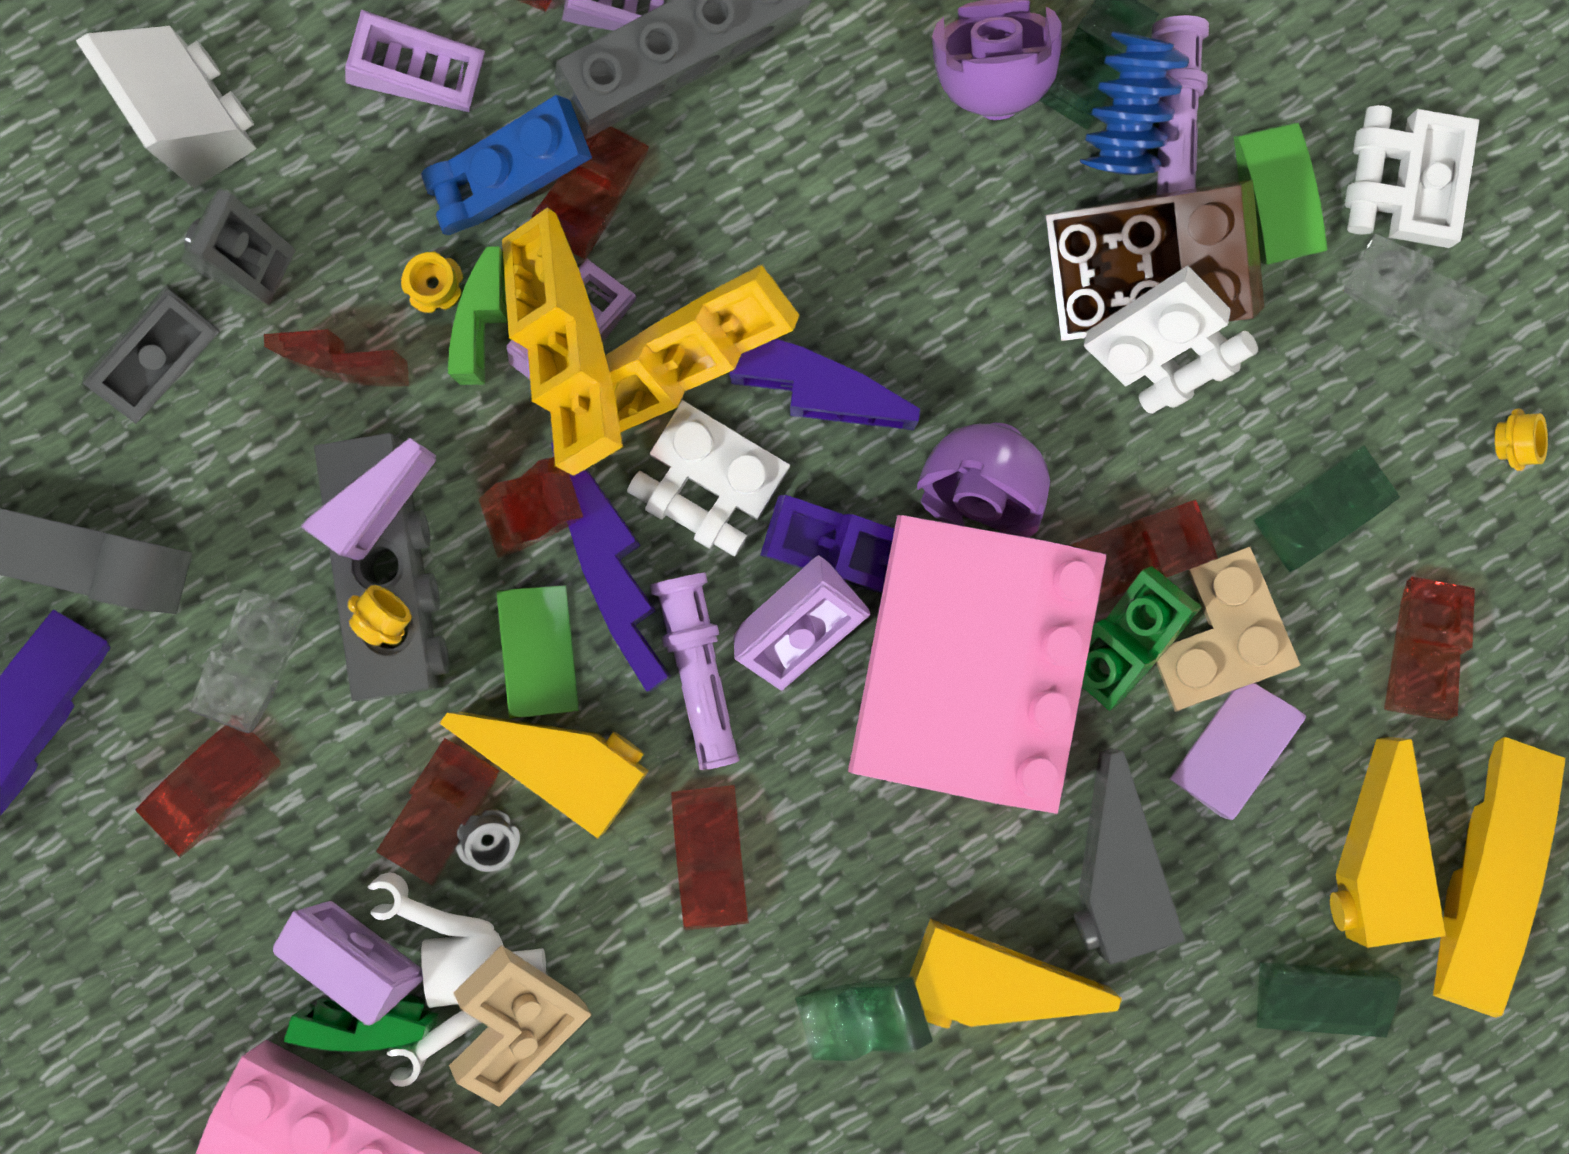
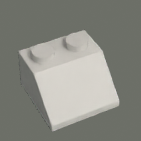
M170 26L87 33L76 40L145 148L194 189L257 149L245 131L254 125L252 119L231 91L224 96L221 95L212 81L221 75V72L199 41H195L188 46Z

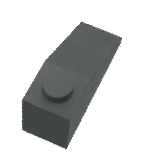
M219 188L208 203L202 217L196 219L189 227L184 242L185 252L181 261L205 277L270 305L296 249L233 194Z
M1113 748L1099 752L1079 886V896L1084 910L1074 913L1077 929L1086 950L1096 948L1098 955L1110 965L1186 941L1124 751Z

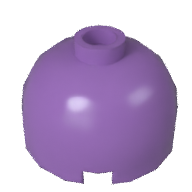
M981 0L959 7L958 20L950 23L945 28L943 17L936 23L932 35L933 58L942 88L950 100L961 108L992 120L1009 118L1038 102L1048 92L1054 82L1059 65L1062 47V23L1055 11L1046 7L1045 18L1040 14L1030 12V0Z
M980 423L955 429L934 447L923 467L917 483V490L924 489L921 503L939 521L965 527L962 516L1000 530L999 533L1029 538L1038 531L1044 515L1050 477L1047 464L1040 451L1016 428L1005 423Z

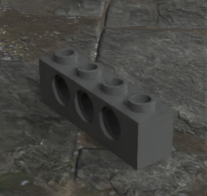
M671 0L556 61L554 84L562 97L570 99L585 139H588L798 24L812 0Z
M392 433L314 445L322 505L324 506L403 444L404 441ZM413 493L363 560L360 559L358 561L341 556L329 548L352 701H368L442 688L440 675L449 673L450 663L447 645L443 636L434 637L431 611H437L440 608L438 584L433 573L425 574L421 549L430 547V530L424 511H415ZM393 551L399 562L398 572L392 581L381 585L375 578L374 564L381 554ZM378 585L400 598L412 615V619L408 623V635L405 641L400 646L392 648L385 642L375 646L361 639L349 624V620L354 613L348 608V600L353 595L361 596L369 586Z

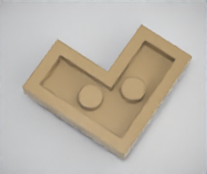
M1251 547L1189 569L1188 574L1210 630L1172 643L1156 662L1175 712L1301 666Z
M501 945L453 992L461 1010L488 1027L449 1067L457 1084L500 1107L592 1014L577 994Z

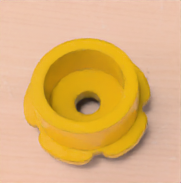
M425 252L416 255L407 263L402 274L401 286L403 292L407 295L409 294L410 304L414 308L424 313H433L437 308L443 310L450 309L458 302L462 294L459 283L463 281V274L459 265L452 258L445 259L437 252ZM437 278L438 286L429 288V279Z
M1521 408L1514 409L1507 422H1499L1496 426L1495 450L1497 457L1500 460L1507 459L1509 465L1517 471H1523L1526 465L1544 463L1548 449V432L1543 414H1525Z
M371 585L361 596L353 595L348 600V608L354 613L349 620V624L361 639L375 646H379L383 642L397 644L402 640V636L405 634L404 628L411 621L412 615L405 603L391 591L378 585Z

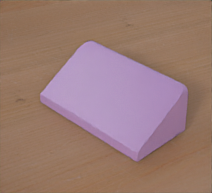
M818 555L742 622L734 634L735 660L782 691L869 617V609L830 563Z
M1255 683L1234 690L1172 774L1170 780L1220 817L1233 820L1302 725L1306 715Z
M332 901L293 911L273 946V952L279 959L366 1025H371L380 1020L423 980L421 967Z

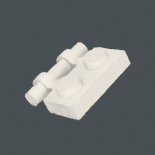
M1380 105L1368 107L1366 109L1364 126L1356 132L1353 153L1358 154L1359 158L1355 183L1349 184L1346 192L1345 207L1351 208L1347 230L1354 234L1372 233L1374 231L1376 212L1381 211L1392 213L1389 238L1446 248L1453 247L1461 241L1479 120L1417 109L1407 118L1406 130L1404 132L1390 129L1391 108ZM1387 157L1401 160L1397 186L1381 184L1384 161Z
M1189 266L1178 271L1089 329L1084 342V347L1124 386H1128L1144 375L1154 383L1139 394L1142 407L1151 414L1167 405L1175 408L1193 398L1194 389L1212 379L1216 381L1225 380L1240 370L1241 362L1258 352L1257 343L1249 332L1242 331L1229 340L1219 332L1220 329L1228 325L1231 309ZM1191 347L1200 357L1181 368L1172 358Z
M682 400L650 452L653 458L670 467L669 471L661 482L642 471H638L632 479L627 492L647 504L645 510L657 518L663 520L665 516H668L696 533L694 536L695 541L709 549L716 545L735 557L748 535L727 522L736 508L758 520L788 472L790 464ZM688 479L719 497L709 512L679 494Z

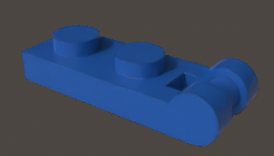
M555 95L449 161L438 162L428 166L421 172V177L427 193L435 196L440 209L436 213V218L442 234L451 235L484 222L590 160L592 156L570 99ZM469 182L473 195L463 201L458 187Z

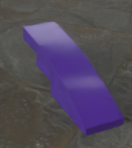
M779 339L771 340L742 353L735 370L729 372L731 384L792 391L790 416L914 431L919 421L920 408L864 374L804 347Z
M552 442V443H551V446H552L553 457H554V446H553V442ZM555 466L563 511L582 572L612 637L646 692H651L672 676L636 626L656 612L651 602L621 561V559L641 545L587 468L573 476Z
M778 495L760 556L803 569L811 560L819 555L830 563L846 583L882 594L895 529L853 514H841L788 495Z
M54 609L0 675V816L28 783L38 767V763L34 759L70 715L75 706L71 699L99 667L111 648L106 640Z

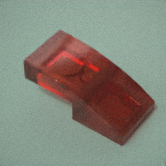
M611 126L585 139L592 158L562 175L531 215L532 219L546 208L556 213L572 253L583 259H586L607 228L649 150L648 145Z
M328 329L264 334L265 348L286 361L317 375L360 385L384 387L409 386L408 361L395 350L345 353L344 341Z
M554 457L537 461L520 478L495 483L479 498L497 558L532 546L583 518L570 474L555 466Z
M1196 499L1068 545L1107 554L1098 602L1126 592L1140 572L1150 566H1153L1167 578L1218 559Z
M1411 577L1406 581L1400 604L1384 710L1448 721L1458 716L1461 654L1472 649L1475 588Z
M236 715L164 779L135 811L181 858L231 814L230 809L266 780L281 765V761Z
M444 738L410 790V800L376 852L429 885L434 886L455 851L456 845L460 842V839L457 837V830L460 824L465 826L469 817L472 814H477L494 785L500 770Z
M735 785L671 792L684 929L694 930L749 924Z

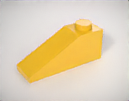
M466 712L446 713L439 723L596 838H599L606 832L649 772L648 769L638 763L644 753L616 732H613L606 740L597 733Z
M1395 737L1376 739L1336 871L1338 891L1332 892L1330 895V909L1336 927L1340 931H1345L1346 938L1367 948L1446 936L1412 739Z
M933 919L929 920L904 989L908 1003L915 1005L914 1015L943 1028H950L952 1020L972 1027L1118 1011L1122 1000L1109 986Z

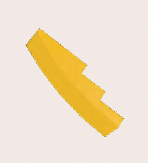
M546 208L502 239L508 332L511 340L528 349L532 402L551 412L555 466L575 476L621 449L623 444L614 388L599 328L581 273L557 214Z
M763 265L704 294L605 355L614 388L621 432L678 408L685 391L735 370L742 353L794 330L799 314Z
M1503 737L1495 742L1488 764L1484 802L1474 807L1468 824L1463 868L1453 872L1447 889L1443 917L1446 936L1440 939L1433 996L1495 1018L1503 1016L1526 949L1544 884L1557 822L1566 758L1507 737Z

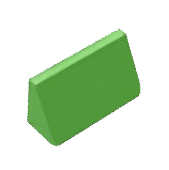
M567 586L498 590L497 602L509 718L579 711Z

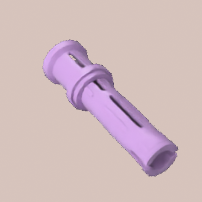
M1172 16L1163 18L1152 25V38L1173 43L1174 48L1190 59L1188 66L1185 68L1167 70L1168 75L1182 84L1181 93L1160 97L1161 101L1174 109L1175 115L1174 119L1170 121L1159 122L1158 129L1167 134L1168 141L1167 145L1158 148L1157 158L1161 161V167L1158 171L1157 195L1195 188L1198 98L1204 94V90L1207 88V74L1201 71L1202 40L1208 36L1209 22L1198 16Z
M706 572L650 585L652 595L659 596L667 634L662 637L663 647H667L668 653L674 652L676 665L679 670L685 705L696 745L699 770L718 768L740 761L732 736L729 714L713 648V643L718 641L716 635H719L717 625L710 623L702 588L708 582Z

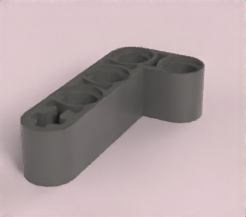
M0 508V575L88 595L89 599L112 605L150 612L177 614L192 552Z

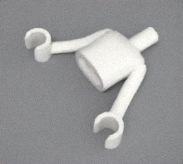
M395 873L379 875L370 883L368 889L385 888L389 890L394 896V903L375 906L371 910V915L374 918L386 920L397 914L441 934L454 936L424 939L421 947V965L428 1007L458 1004L453 992L501 945L503 946L500 935L494 931V926L488 921L444 912L408 898L409 889L407 883L401 876ZM543 948L513 951L514 954L543 973H546V959ZM460 1011L430 1031L422 1040L389 1048L388 1056H406L412 1061L414 1066L411 1068H397L390 1075V1081L395 1086L400 1087L412 1084L417 1079L428 1057L482 1022L464 1011Z

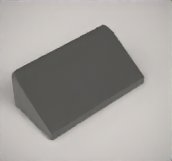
M166 285L83 376L82 384L137 424L220 331Z

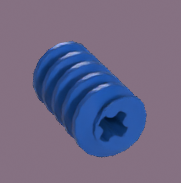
M1112 31L1111 37L1127 48L1125 53L1105 57L1104 63L1118 71L1120 76L1119 79L1099 82L1098 89L1113 98V103L1109 106L1092 109L1091 115L1105 123L1107 127L1106 131L1086 134L1085 141L1098 148L1100 154L1097 157L1080 159V163L1098 170L1124 175L1155 173L1160 170L1161 161L1147 152L1146 149L1167 145L1168 136L1153 126V123L1170 121L1174 119L1175 115L1174 109L1161 101L1160 97L1179 94L1182 89V84L1168 75L1167 70L1185 68L1188 66L1190 59L1174 48L1173 43Z

